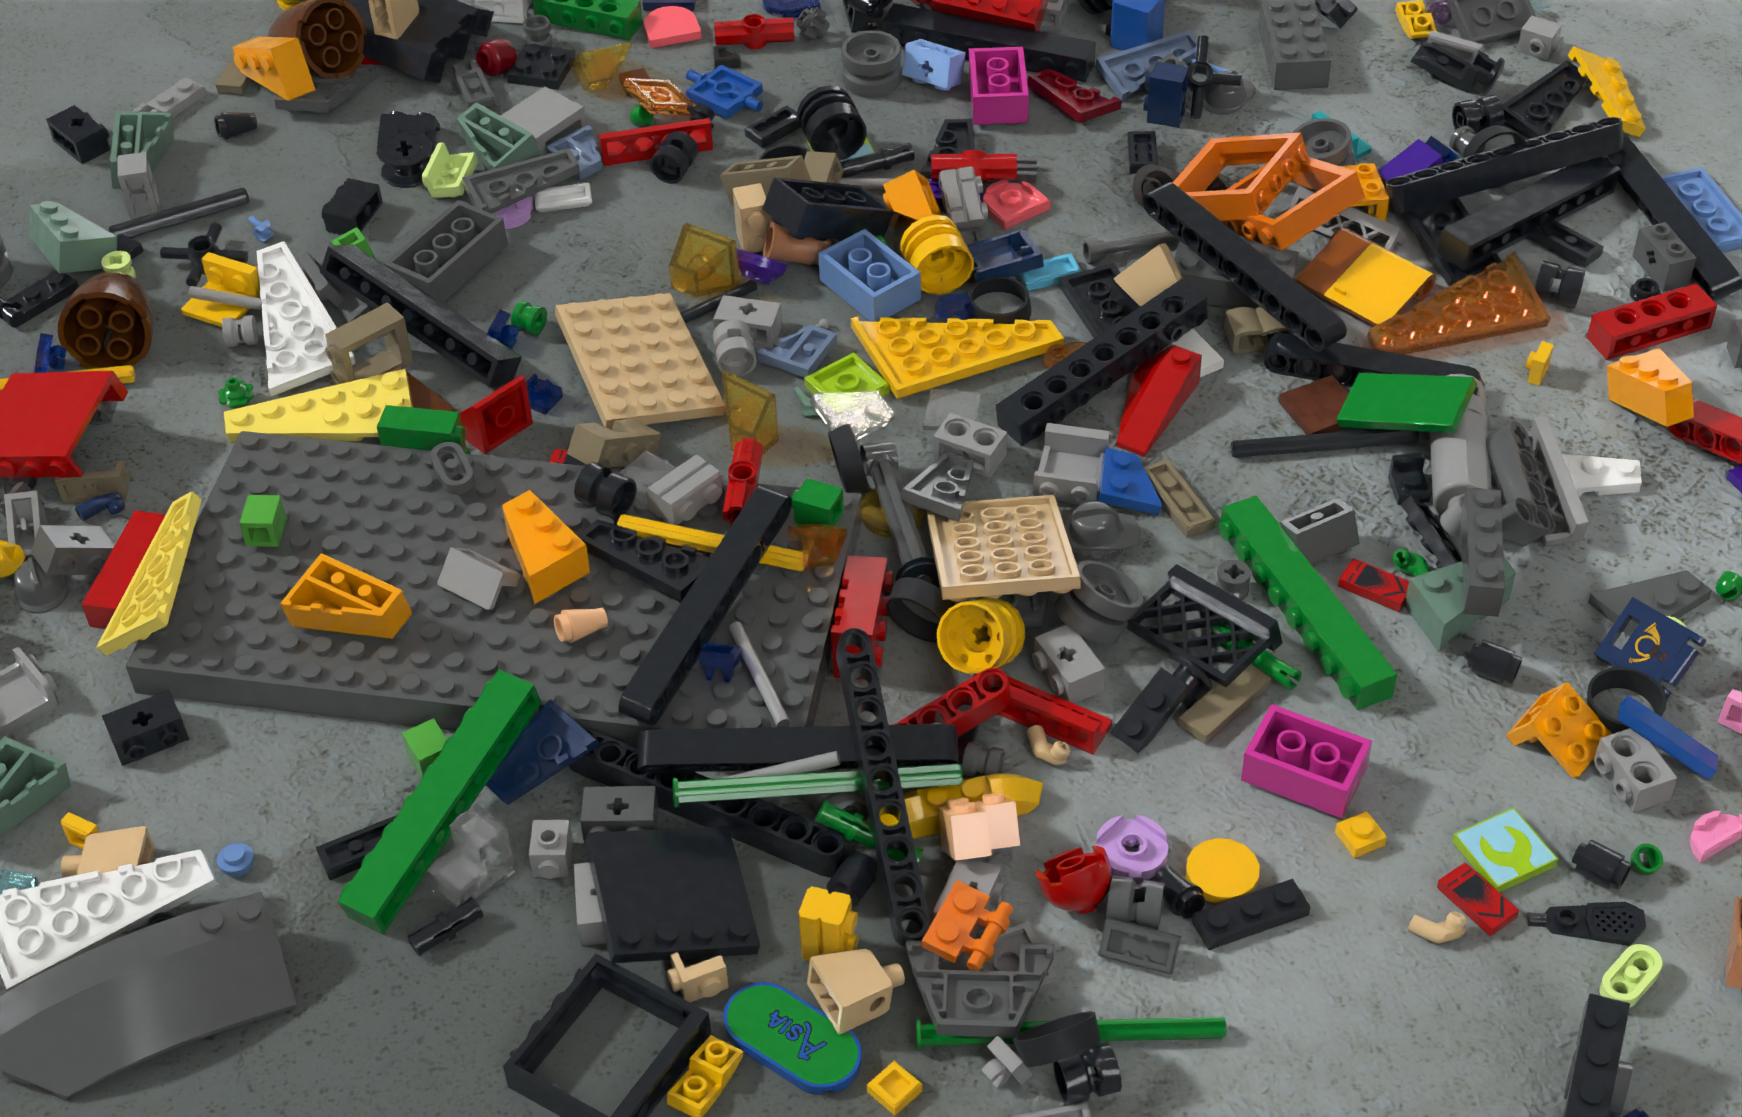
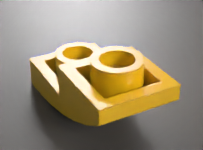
M1423 0L1398 2L1396 4L1395 11L1405 34L1410 39L1426 38L1431 30L1437 32L1432 14L1426 12Z
M710 1035L690 1057L689 1070L667 1093V1105L691 1117H703L731 1079L743 1058L744 1051Z

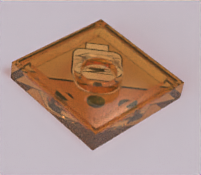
M625 79L623 88L650 114L691 115L687 107L689 105L696 106L670 80Z

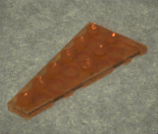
M1514 251L1507 255L1504 261L1498 264L1494 262L1486 266L1485 271L1476 276L1470 275L1436 293L1433 299L1425 303L1421 301L1413 305L1412 310L1405 314H1397L1370 328L1367 338L1372 349L1406 355L1546 327L1549 324L1550 316Z

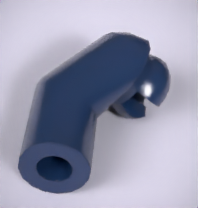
M111 492L87 500L75 507V511L78 517L85 521L108 508L110 514L116 515L125 509V503L121 500L122 496L120 494Z

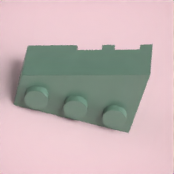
M477 102L457 118L465 143L472 152H475L477 159L486 171L540 156L534 135L531 132Z
M115 111L110 156L112 189H121L117 176V156L147 152L153 173L174 140L172 113Z
M43 201L40 204L30 205L29 237L59 274L103 269L102 258L110 252L117 251V236L65 206L53 201Z
M1505 558V591L1501 606L1510 600L1516 575L1515 570ZM1462 561L1409 578L1404 606L1438 652L1445 648L1447 642L1457 634L1459 636L1464 634L1468 630L1469 625L1478 619L1483 620L1487 617L1463 614Z
M5 736L0 740V837L71 787L66 762Z

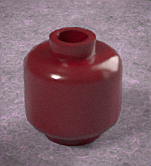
M502 38L481 44L476 55L477 65L489 76L507 73L510 67L516 63L517 58L515 48L509 41Z

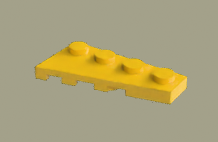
M1573 46L1567 55L1571 61L1579 62L1581 66L1577 70L1582 77H1588L1593 83L1590 90L1599 99L1604 101L1601 106L1608 117L1621 118L1623 131L1640 137L1646 128L1641 118L1642 115L1635 104V98L1631 94L1627 85L1628 82L1622 73L1620 63L1611 57L1606 59Z

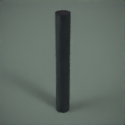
M751 279L681 312L680 315L685 323L690 322L717 309L723 295L743 297L757 290V284L754 279Z

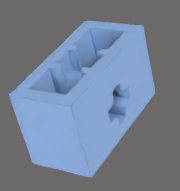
M923 39L906 43L902 75L912 78V81L915 83H930L937 90L948 91L951 87L962 84L966 52Z

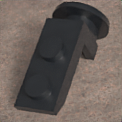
M1423 42L1411 59V63L1466 93L1469 92L1477 81L1483 84L1479 94L1486 95L1497 82L1504 68L1505 60L1500 57L1496 62L1488 58L1489 55L1479 51L1473 64L1436 44Z
M1172 655L1169 658V662L1176 668L1173 674L1161 667L1110 731L1111 735L1135 752L1139 753L1152 741L1180 704L1189 709L1197 700L1195 696L1201 688L1210 691L1213 687L1210 678L1199 667L1184 657Z

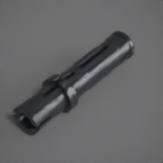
M907 143L890 149L883 147L880 148L879 152L841 161L840 163L844 169L841 178L881 168L888 170L891 169L892 165L915 160L914 150L910 151L912 145Z

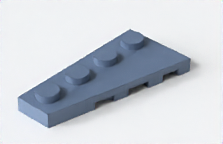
M1191 30L1098 58L1096 60V68L1115 95L1123 102L1145 89L1147 69L1157 60H1161L1170 53L1179 60H1183L1186 64L1195 59L1198 39Z

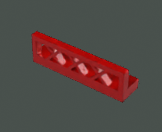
M710 118L599 134L603 164L607 166L651 159L657 149L660 148L666 136L674 131L690 135L695 140L699 152L713 150Z
M1007 676L1011 691V701L1004 710L997 713L998 715L1028 728L1040 725L1043 727L1045 735L1066 742L1092 755L1095 753L1111 729L1112 719ZM992 687L987 692L994 693L1001 688Z

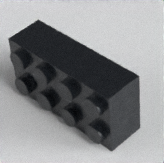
M777 177L773 178L762 208L772 217L771 220L784 226L789 230L788 234L796 239L803 240L805 237H813L819 241L835 239L839 242L863 229H866L874 236L882 235L884 238L894 214L893 210H889L884 203L860 185Z

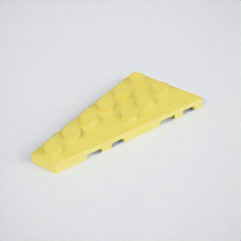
M405 369L225 411L226 435L229 442H236L241 431L345 442H360L364 437L379 438L377 424L386 405L413 408L408 375Z
M193 491L173 501L96 646L106 656L119 649L125 650L131 643L139 639L145 640L151 633L167 626L202 501Z

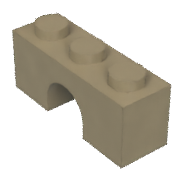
M632 419L615 420L612 430L595 422L576 424L567 454L585 464L596 462L608 468L653 463L659 451L658 444L661 433Z

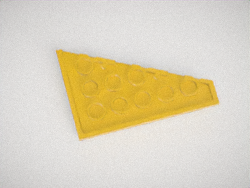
M859 317L851 318L852 330L884 380L890 384V389L897 399L1064 347V337L1051 320H1015L1014 324H994V319L960 320L957 318H947V323H927L926 318L902 317L893 319L891 317H880L879 322L859 321Z

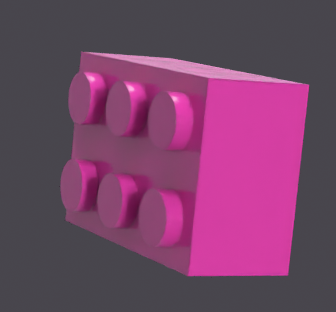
M1023 47L969 49V84L973 125L1028 122L1029 93Z
M1271 704L1244 753L1241 781L1343 818L1368 768L1372 740Z

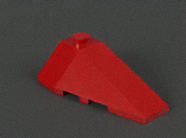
M1173 345L1160 351L1155 357L1149 358L1137 367L1130 378L1116 447L1142 457L1147 455L1200 383L1202 355Z

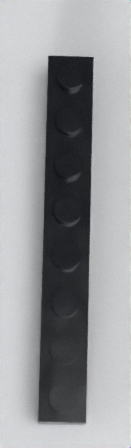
M893 3L883 19V32L897 38L903 47H906V43L923 39L966 52L965 59H969V49L1023 47L1026 71L1036 73L1051 69L1081 82H1086L1095 65L1096 42L896 3Z
M1602 157L1561 168L1557 172L1543 177L1539 181L1523 187L1521 190L1505 196L1501 200L1446 226L1440 233L1437 253L1462 270H1466L1533 235L1535 230L1541 229L1542 226L1548 223L1550 224L1551 221L1555 220L1558 222L1614 193L1621 168Z
M355 245L328 246L320 270L322 275L373 309L388 302L404 317L408 333L488 387L505 385L514 380L522 358L520 355Z

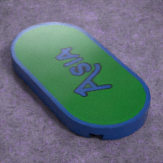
M767 982L754 983L739 989L726 1003L723 1020L730 1042L738 1049L744 1051L745 1054L801 1090L812 1094H823V1091L831 1090L834 1093L847 1088L857 1078L861 1070L862 1050L854 1032L849 1030L838 1034L824 1012L786 988Z

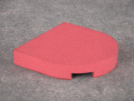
M678 6L658 8L650 12L644 19V30L650 48L702 39L701 29L695 15L686 8Z
M1008 180L997 181L986 188L982 202L987 204L988 216L1004 230L1051 209V201L1034 186L1025 181H1022L1021 184L1008 183Z

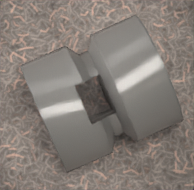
M732 319L720 323L714 329L712 335L719 370L729 377H740L750 373L755 368L757 362L750 327L741 320Z

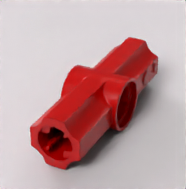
M749 14L742 20L714 22L716 46L744 44L746 48L756 50L763 48L767 43L795 41L793 17L765 19L760 14Z
M967 150L961 154H931V180H939V173L941 171L958 170L959 168L971 166L974 167L975 176H981L982 183L987 180L1017 179V154H987L982 150Z
M743 437L740 442L735 443L732 464L728 468L729 481L723 508V520L731 525L754 490L758 487L764 448L763 444L758 443L755 438Z

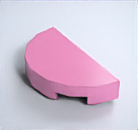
M1713 811L1704 814L1695 822L1689 842L1692 853L1700 863L1742 839V814L1736 817L1730 814H1721V811Z

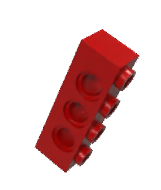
M1696 283L1593 314L1587 339L1606 360L1710 329L1718 305Z

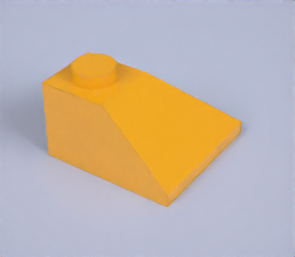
M912 170L883 184L886 191L883 194V199L889 210L893 209V211L915 222L931 215L942 216L928 179L916 170Z

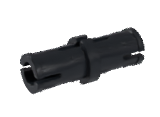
M471 896L468 900L447 913L443 914V912L436 914L434 921L413 934H409L407 938L416 954L420 957L446 939L449 941L457 937L456 933L479 918H483L484 915L476 900Z

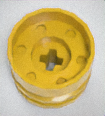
M940 215L923 217L912 223L902 236L900 241L901 253L905 261L921 272V290L928 294H946L960 288L970 278L974 269V258L953 220Z
M983 597L960 602L946 611L940 619L937 629V645L943 659L953 669L966 674L980 673L985 669L999 668L1012 662L1021 652L1025 641V626L1019 611L1008 601L1000 598L988 599Z

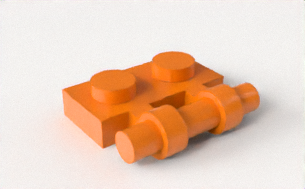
M956 880L922 939L921 947L953 963H956L961 952L970 955L966 966L971 970L980 971L984 962H989L995 952L993 946L999 935L1005 934L1009 927V917L1014 908L1009 903L1002 901L996 911L990 912L986 910L990 901L989 895ZM977 924L986 928L980 939L970 937Z

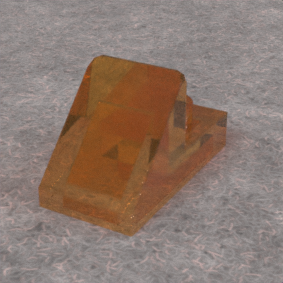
M820 523L788 526V537L790 540L801 541L805 568L832 566L836 563L847 537V528Z

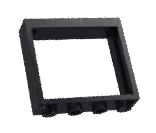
M595 953L583 969L579 968L577 970L574 980L564 992L557 994L550 1010L541 1020L534 1022L527 1038L518 1049L515 1048L510 1052L511 1057L503 1066L508 1088L560 1117H609L533 1075L551 1050L603 988L679 1028L610 1116L649 1117L688 1066L690 1057L712 1034L709 1013L617 964H611L610 960Z

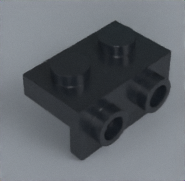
M399 111L381 114L377 145L390 135L411 131L427 136L432 143V151H434L436 131H440V124L435 116L426 112H419L417 115H406Z

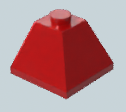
M520 375L460 412L462 426L466 427V441L482 453L487 454L533 424L526 378Z

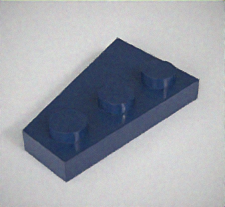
M550 699L519 735L486 786L503 802L509 805L600 746L601 743Z

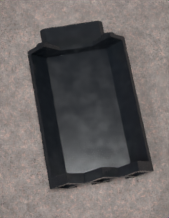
M342 0L354 6L363 19L367 34L364 35L362 54L423 81L436 83L441 82L447 57L464 60L471 34L487 37L494 11L466 0H417L419 6L418 15L396 40L374 33L368 0Z

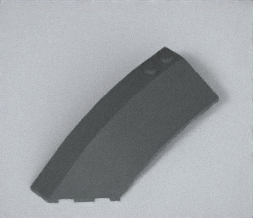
M262 892L185 913L124 935L52 967L0 996V1070L2 1075L29 1086L35 1084L52 1091L53 1096L67 1101L68 1097L110 1076L170 1050L221 1031L295 1009L297 1004L283 954Z

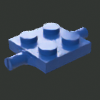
M720 65L706 74H701L693 69L688 70L686 73V79L695 82L693 86L686 90L687 100L696 104L703 103L713 112L727 119L743 107L751 108L756 112L761 111L763 108V102L755 99L763 93L762 83Z

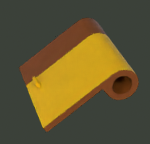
M1342 228L1340 231L1337 230L1333 233L1327 245L1298 274L1294 281L1303 288L1383 331L1413 297L1422 301L1430 294L1436 281V275L1347 228Z

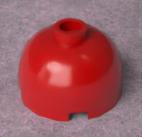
M1092 846L1094 853L1085 854L1081 847L1060 853L1044 862L1045 871L1041 872L1037 869L1035 873L1046 899L1054 907L1065 911H1076L1077 914H1087L1097 909V903L1103 900L1110 890L1112 879L1111 865L1105 848Z

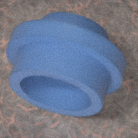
M244 843L229 844L217 856L219 869L233 878L246 875L251 870L254 862L253 850Z

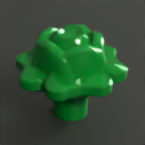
M236 377L229 378L226 381L225 388L218 391L220 396L219 403L221 405L227 404L228 408L233 409L248 405L249 400L255 397L252 392L253 385L245 384V381H239Z

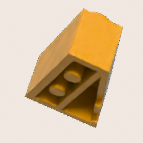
M259 36L232 47L234 62L242 74L287 101L315 91L298 38Z
M1660 348L1636 356H1624L1618 362L1607 365L1610 401L1666 427L1694 418L1692 382Z
M530 490L502 505L507 534L522 568L525 581L529 586L534 604L590 573L586 544Z
M322 553L280 603L292 627L390 639L394 638L412 615L411 608L401 589Z

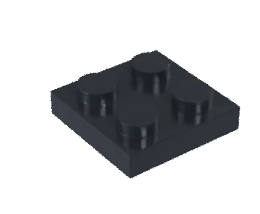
M525 43L516 58V63L507 72L508 83L558 90L576 60L575 50Z

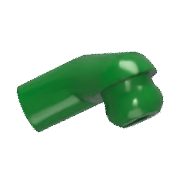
M1398 549L1392 556L1394 566L1403 573L1415 577L1430 572L1425 558L1419 554L1408 552L1406 549Z

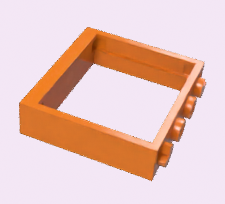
M1301 132L1212 138L1173 181V184L1220 221L1248 220L1247 216L1262 215L1301 168L1300 162L1306 160L1305 156L1308 157L1307 146L1304 144ZM1268 163L1247 189L1205 191L1225 166Z
M1305 156L1306 160L1300 162L1301 168L1289 182L1317 190L1316 193L1276 219L1258 214V216H1247L1248 220H1225L1221 222L1241 237L1283 251L1365 196L1357 171ZM1267 164L1226 190L1247 189Z

